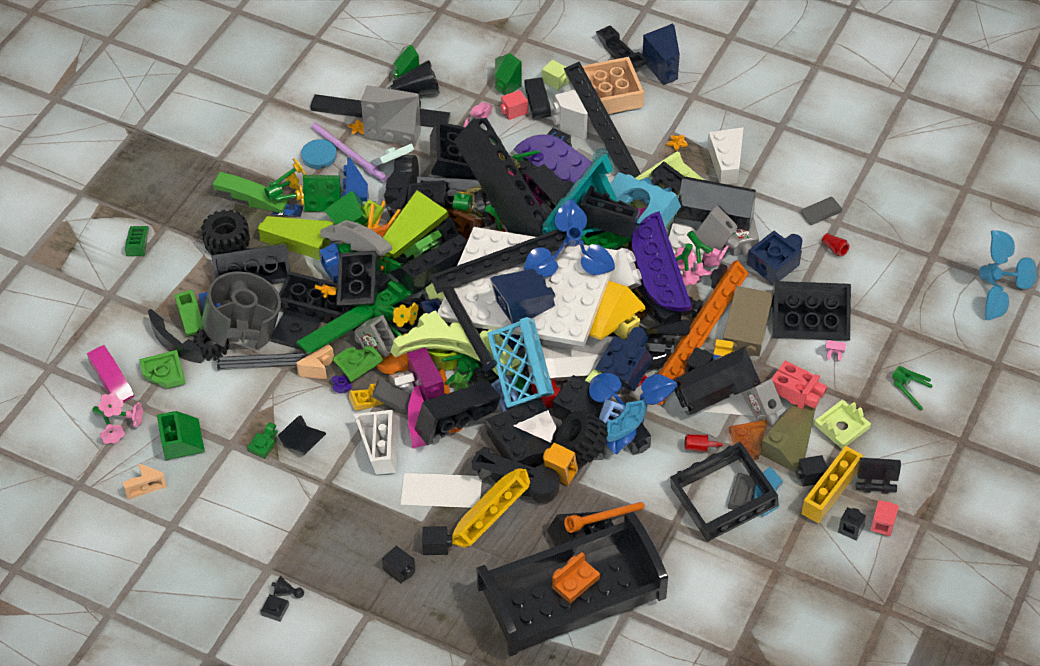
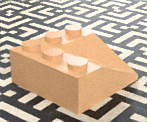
M629 57L582 66L608 114L643 107L644 91Z

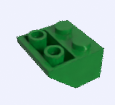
M178 411L157 415L165 460L205 452L198 418Z

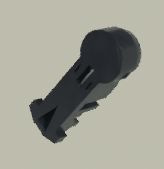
M403 155L395 159L394 171L387 179L386 191L384 193L390 219L398 209L402 211L407 205L408 185L417 183L419 162L416 155Z
M487 447L477 451L472 460V473L479 475L481 480L489 476L491 480L495 481V484L502 477L516 469H526L530 484L529 488L521 496H529L535 502L549 503L559 493V475L549 467L533 468L490 453V448Z

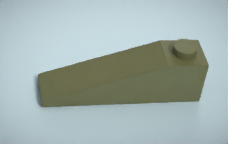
M793 404L773 425L763 439L760 455L795 472L799 459L806 457L816 408L805 405L803 409H800L797 405Z

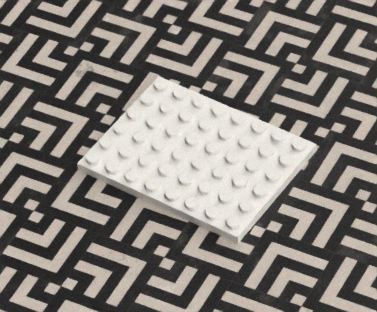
M473 227L458 265L535 237ZM580 245L563 248L557 258L554 259L558 263L556 273L544 278L546 286L553 289L556 297L554 298L555 306L532 318L535 321L539 339L585 346L612 271L601 275H591L585 272L581 266V258L584 254L581 251ZM584 245V248L587 251L589 246ZM606 249L612 256L614 263H616L618 251ZM526 262L454 288L475 327L497 330L511 325V322L496 302L490 278L524 271ZM444 296L438 310L439 316L444 322L458 323L457 317ZM515 328L512 334L521 335V328Z

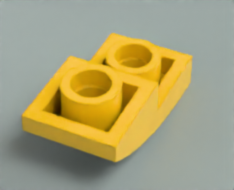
M370 384L366 390L350 391L348 397L355 411L384 404L371 397L376 384Z

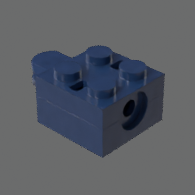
M772 231L749 249L747 265L771 283L780 281L800 265L803 240L797 234L792 233L784 238L776 231Z
M640 327L633 328L626 340L614 336L595 368L601 373L616 375L620 379L622 387L634 392L653 360L648 350L644 348L649 339L644 329Z

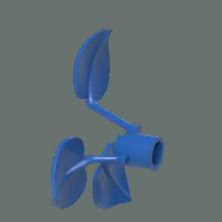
M569 199L559 208L555 216V226L561 232L567 231L562 245L553 256L546 248L533 249L527 256L524 270L535 269L538 275L542 274L544 278L552 276L558 269V263L554 259L557 258L565 245L572 247L580 245L581 251L584 254L581 258V266L588 274L601 275L611 272L615 269V263L610 253L600 245L593 244L588 247L587 251L585 250L581 237L582 230L587 224V217L575 201Z
M601 373L592 378L589 393L595 402L604 403L605 399L610 400L614 396L619 404L626 406L616 394L622 387V383L616 375ZM660 374L651 375L641 385L643 394L640 395V400H645L648 405L658 404L665 400L678 384L666 376ZM635 429L629 435L616 441L608 442L607 440L606 444L617 455L634 439L637 431Z

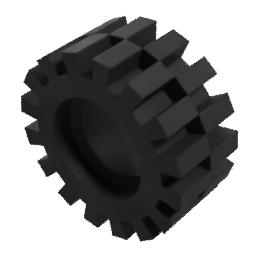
M199 328L197 333L194 334L193 343L202 350L203 360L206 357L207 361H210L211 358L215 361L217 360V355L223 357L222 354H227V350H229L228 338L225 347H222L217 343L205 345L207 341L212 339H210L204 329L201 330Z

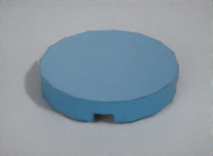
M312 140L305 144L301 150L303 163L313 169H321L324 166L327 168L337 158L336 147L328 140Z

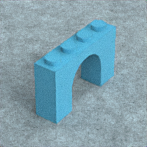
M619 172L610 183L618 201L621 200L625 203H630L637 199H647L650 201L647 209L637 221L638 227L644 218L660 211L664 226L666 227L681 207L678 196L674 192H667L659 186H652L646 181L637 180L629 174L625 175Z

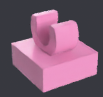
M827 340L825 350L828 351L827 360H830L832 353H836L838 355L837 361H840L842 353L845 352L846 343Z

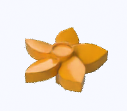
M355 120V124H347L349 128H352V135L357 132L364 134L363 122L361 123L360 120Z
M671 135L672 141L666 144V146H674L676 152L680 147L688 146L684 135Z
M325 284L322 286L315 285L316 289L321 290L320 293H324L323 297L327 298V295H336L337 288Z

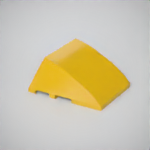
M608 281L588 336L599 340L604 339L618 329L619 324L625 320H631L632 315L636 312L645 310V305L627 286Z

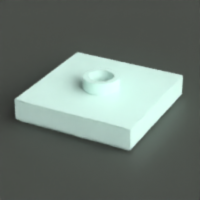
M411 143L397 150L395 147L385 151V155L371 160V164L373 163L378 166L414 150Z

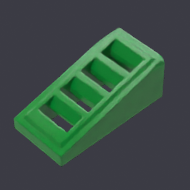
M130 226L125 243L126 256H145L149 226Z

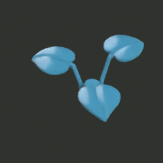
M998 230L991 231L990 253L995 263L983 265L979 270L980 278L994 285L987 295L985 320L1001 317L1009 307L1008 294L1003 292V287L994 281L1000 279L1002 275L1017 276L1016 286L1021 289H1028L1035 284L1038 275L1035 262L1027 257L1020 259L1017 263V273L1002 272L998 265L1006 263L1008 261L1007 257H1011L1014 254L1015 243L1008 233Z

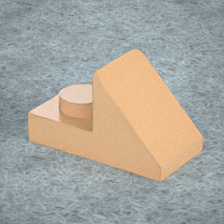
M327 344L296 362L298 375L300 377L327 379L325 366L333 361V348Z
M138 464L141 473L140 477L131 478L123 482L128 500L167 487L163 472L142 464Z

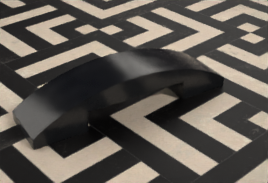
M611 25L596 31L599 40L614 59L629 57L634 69L648 63V59L639 51L634 53L620 40V34Z
M152 309L148 310L153 333L163 347L169 352L177 350L178 356L184 360L194 363L204 362L202 350L189 339L181 343L166 330L163 318Z

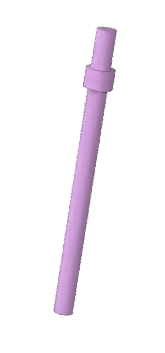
M317 123L312 124L311 128L364 167L371 176H376L382 182L387 180V176L375 164H370Z

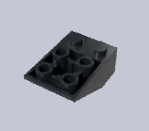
M599 512L557 514L547 532L554 545L559 546L614 526L609 518L583 525L579 531L570 533L564 525V520L567 516L577 515L584 517Z

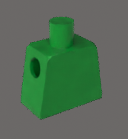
M353 190L324 210L336 225L345 220L361 225L368 222L362 201Z

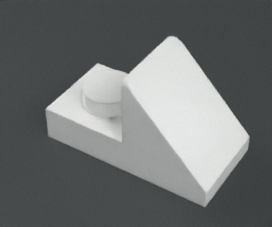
M406 370L402 373L396 372V374L388 375L393 386L410 395L412 394L414 389L412 381H415L412 372Z

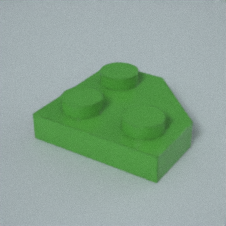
M437 230L403 251L406 258L411 255L416 257L438 243L437 239L442 235Z
M367 346L364 350H356L355 347L347 348L333 357L335 365L351 382L383 361L381 355L373 346Z
M177 350L139 359L144 379L166 389L186 384Z

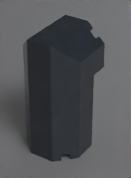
M745 347L736 349L672 379L678 384L674 392L681 407H687L688 410L685 411L687 415H692L729 398V395L733 393L734 395L740 394L756 386L755 384L761 383Z

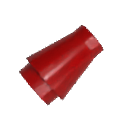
M829 233L822 237V243L836 256H844L850 248L846 239L830 235Z

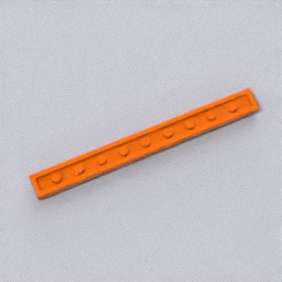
M738 260L731 263L691 323L690 334L683 335L674 349V353L670 355L658 374L673 379L685 372V365L696 347L700 348L732 300L736 286H741L749 274ZM666 399L663 400L662 402L658 403L657 405H662V404H664V402L666 401Z

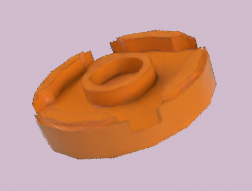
M392 353L387 357L381 356L383 361L377 364V369L384 374L392 375L396 374L395 372L397 371L402 373L408 370L407 353L394 357Z

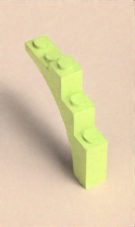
M436 311L423 314L419 318L417 327L411 329L408 334L395 338L390 351L394 357L424 347L426 349L439 348L463 353L480 361L460 323L454 322L448 326ZM484 330L479 335L494 360L487 334L494 330ZM499 334L495 335L496 344L501 346L504 339ZM507 344L505 349L510 352H513V350ZM503 351L500 356L501 363L506 365L511 355ZM514 357L510 368L518 371L522 361ZM495 366L492 370L498 375V371ZM508 370L507 373H506V375H509V376H512V375L515 374V373H513V372L510 371V370Z

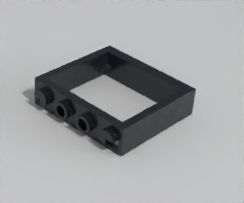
M741 442L733 446L729 445L725 450L713 453L707 459L695 462L689 468L677 471V474L670 477L672 490L707 542L779 506L778 494ZM740 460L763 495L705 523L682 488Z

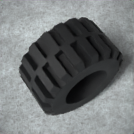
M233 210L215 211L213 215L207 216L208 219H204L201 226L205 249L210 255L242 250L249 246L248 223L239 212H233Z
M579 409V411H573L572 414H569L562 421L555 436V443L575 452L577 464L585 465L587 462H592L602 452L607 442L608 428L605 422L587 410Z

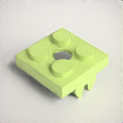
M843 399L814 421V425L841 449L849 445L871 427V423L863 417L862 408L856 409L855 402L849 405ZM838 422H845L848 428L840 430L836 424Z

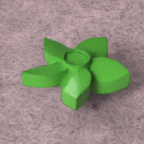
M459 372L455 374V380L450 383L451 386L455 387V391L468 387L466 384L468 382L466 381L467 375H462Z

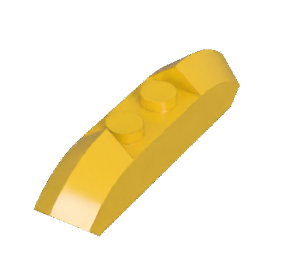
M516 469L502 477L462 517L453 532L452 544L463 548L471 546L529 488L530 479L526 469Z

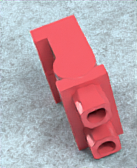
M786 360L772 377L778 395L787 399L791 404L797 405L800 409H803L805 405L815 409L820 398H823L827 390V386L819 382V375L814 374L813 376L810 372Z

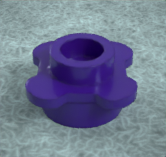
M345 375L333 376L331 379L334 383L333 391L342 394L352 388L350 380Z

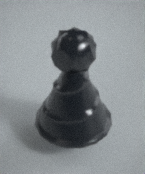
M282 576L278 578L277 583L272 582L271 586L275 587L274 596L293 594L299 599L304 596L305 591L301 587L293 588Z

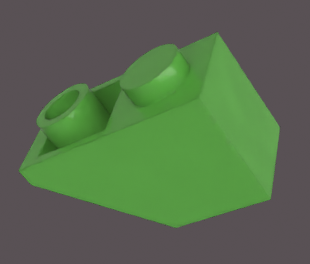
M193 289L174 294L177 310L186 336L194 335L199 328L203 330L202 318Z

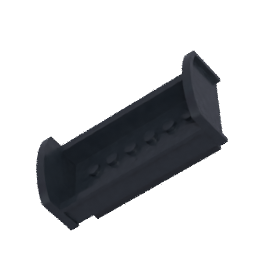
M633 511L625 514L624 522L498 568L488 571L485 565L476 567L477 589L479 592H484L507 640L509 657L518 654V651L653 600L658 599V601H661L667 597V572L651 538ZM583 552L585 554V561L600 573V579L572 603H569L552 588V576L557 569H562L566 566L573 556Z

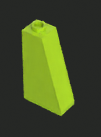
M416 191L383 236L392 246V250L385 253V256L388 258L392 256L396 259L403 251L443 222L449 216L448 211L419 191Z
M267 216L263 223L259 224L258 233L261 242L271 245L285 242L287 250L320 260L319 250L328 247L331 243L329 238L321 237L320 230L330 225H335V223L332 221Z

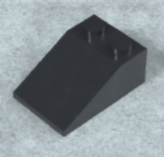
M377 251L339 253L338 307L374 305L376 303L381 278V259Z
M573 375L552 401V416L563 421L573 411L583 409L599 418L604 403L595 402L591 398L589 382ZM609 416L608 419L613 420V416Z

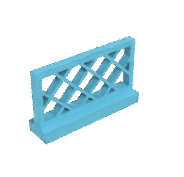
M526 317L520 319L519 322L487 333L494 360L497 361L496 368L507 408L544 396L554 395L534 319ZM518 327L521 328L522 332L519 340L511 336L514 329ZM502 334L506 336L501 346L496 344L495 335ZM509 339L517 342L513 352L505 349ZM520 345L526 347L527 350L524 359L516 355ZM503 351L511 355L506 365L501 363L500 360ZM514 357L522 361L518 371L510 368ZM525 364L530 365L532 369L529 378L521 374ZM508 370L516 374L511 384L505 379ZM519 376L527 380L523 390L515 386ZM530 383L536 385L537 394L530 395L526 393ZM515 389L521 392L519 398L512 402L510 398L512 390Z

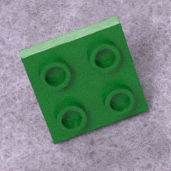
M303 175L304 211H324L341 198L340 175Z

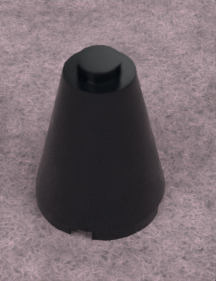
M430 60L421 63L392 81L393 84L390 85L393 90L416 93L419 96L440 93Z

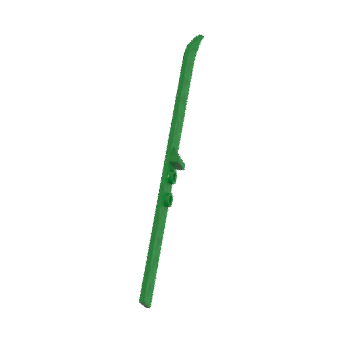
M390 281L388 282V289L377 294L374 305H359L300 339L297 341V345L310 355L375 316V309L379 304L393 306L413 293L400 282Z

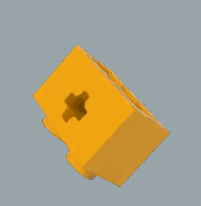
M553 443L551 448H547L543 455L545 467L555 470L559 475L560 483L569 486L578 471L575 452Z

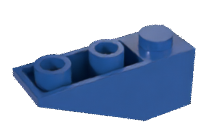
M347 158V165H344V176L346 178H343V189H346V192H342V197L353 190L360 197L361 201H367L369 199L368 184L351 158Z

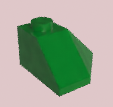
M413 45L403 47L395 60L394 71H392L394 79L419 65V55Z
M511 53L495 58L496 90L507 95L522 87V61Z

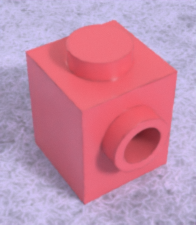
M518 90L501 97L500 110L509 120L528 114V100Z
M879 500L871 531L891 536L899 505Z

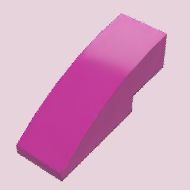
M105 345L87 353L89 363L109 394H117L118 398L123 400V402L134 397L129 384Z
M419 386L414 387L408 406L409 437L412 449L426 445L415 431L422 402H424Z

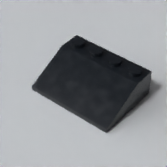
M774 281L772 293H774L772 301L773 338L850 341L851 284Z

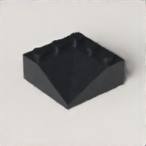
M439 121L435 122L430 134V169L432 175L447 178L476 179L454 142L465 127Z
M540 398L522 403L486 419L487 435L501 456L533 468L544 463L543 455L546 449L551 448L553 443H555V436L558 432L548 409Z

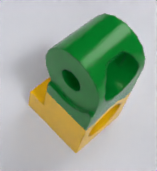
M456 192L453 200V209L471 213L474 194Z

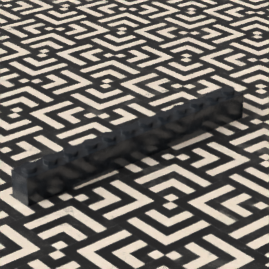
M545 164L527 173L526 183L528 187L552 212L560 199L564 198L569 192L566 184ZM604 231L588 232L584 236L589 238L604 233ZM621 246V247L616 248V249H614V250H619V249L625 248V247H624V246ZM640 279L642 285L631 290L645 305L644 311L658 325L681 320L682 311L663 308L648 296L642 279Z

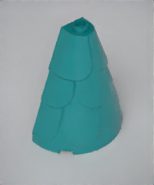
M606 153L593 160L566 196L560 199L543 223V234L557 230L555 226L556 213L569 199H573L580 207V203L590 185L595 187V191L601 194L607 193L611 199L618 202L606 174L614 170ZM585 226L582 230V235L601 229Z

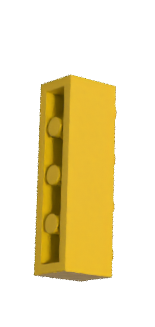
M845 446L804 499L801 514L819 524L857 474L859 459L863 455Z

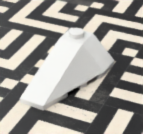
M541 344L550 380H555V382L569 380L573 375L579 378L588 377L602 357V355ZM528 365V370H529V375H530L531 372H532V369H531V366Z

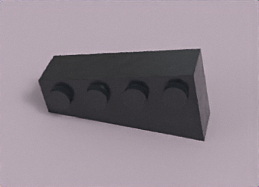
M487 380L433 399H427L422 402L415 431L428 446L433 443L434 438L438 436L443 438L449 435V430L455 427L461 429L471 419L476 421L497 410L501 396Z

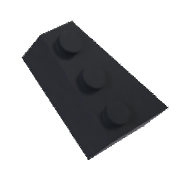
M590 185L580 203V208L587 217V227H594L622 237H632L637 226L639 209L621 200L618 202L610 198L609 194H601L595 191V187Z

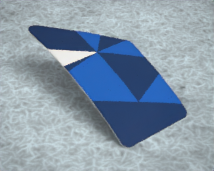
M287 204L283 213L273 212L271 215L301 217L303 207Z

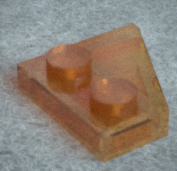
M767 420L729 426L733 445L741 442L753 460L759 459Z

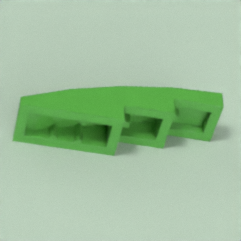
M219 172L213 183L215 190L229 192L231 198L248 201L250 207L283 213L289 202V199L278 202L275 199L269 201L264 191L265 186L239 176Z

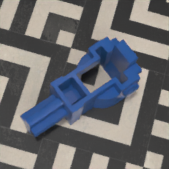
M331 243L328 247L319 250L321 264L334 283H338L339 251L337 245L339 243Z

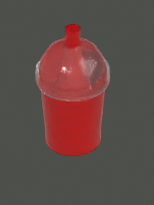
M686 434L685 450L709 454L714 452L717 447L723 446V443H718L716 437L711 434Z

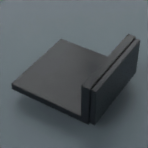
M300 415L278 436L285 448L306 454L326 435V432L307 426Z

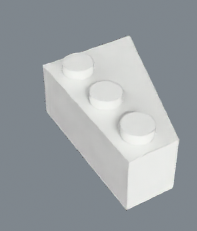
M743 128L709 132L708 150L719 183H738Z
M393 410L354 414L376 475L396 473L398 423Z

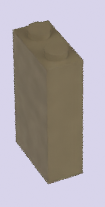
M736 286L723 335V340L734 342L733 351L745 347L749 356L760 357L774 293Z

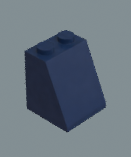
M673 23L643 35L642 55L648 59L647 67L663 85L678 79L680 52Z
M535 269L490 278L496 302L511 324L519 322L520 319L526 317L534 318L555 306L554 298L556 296L553 289L546 286L542 274L538 275Z

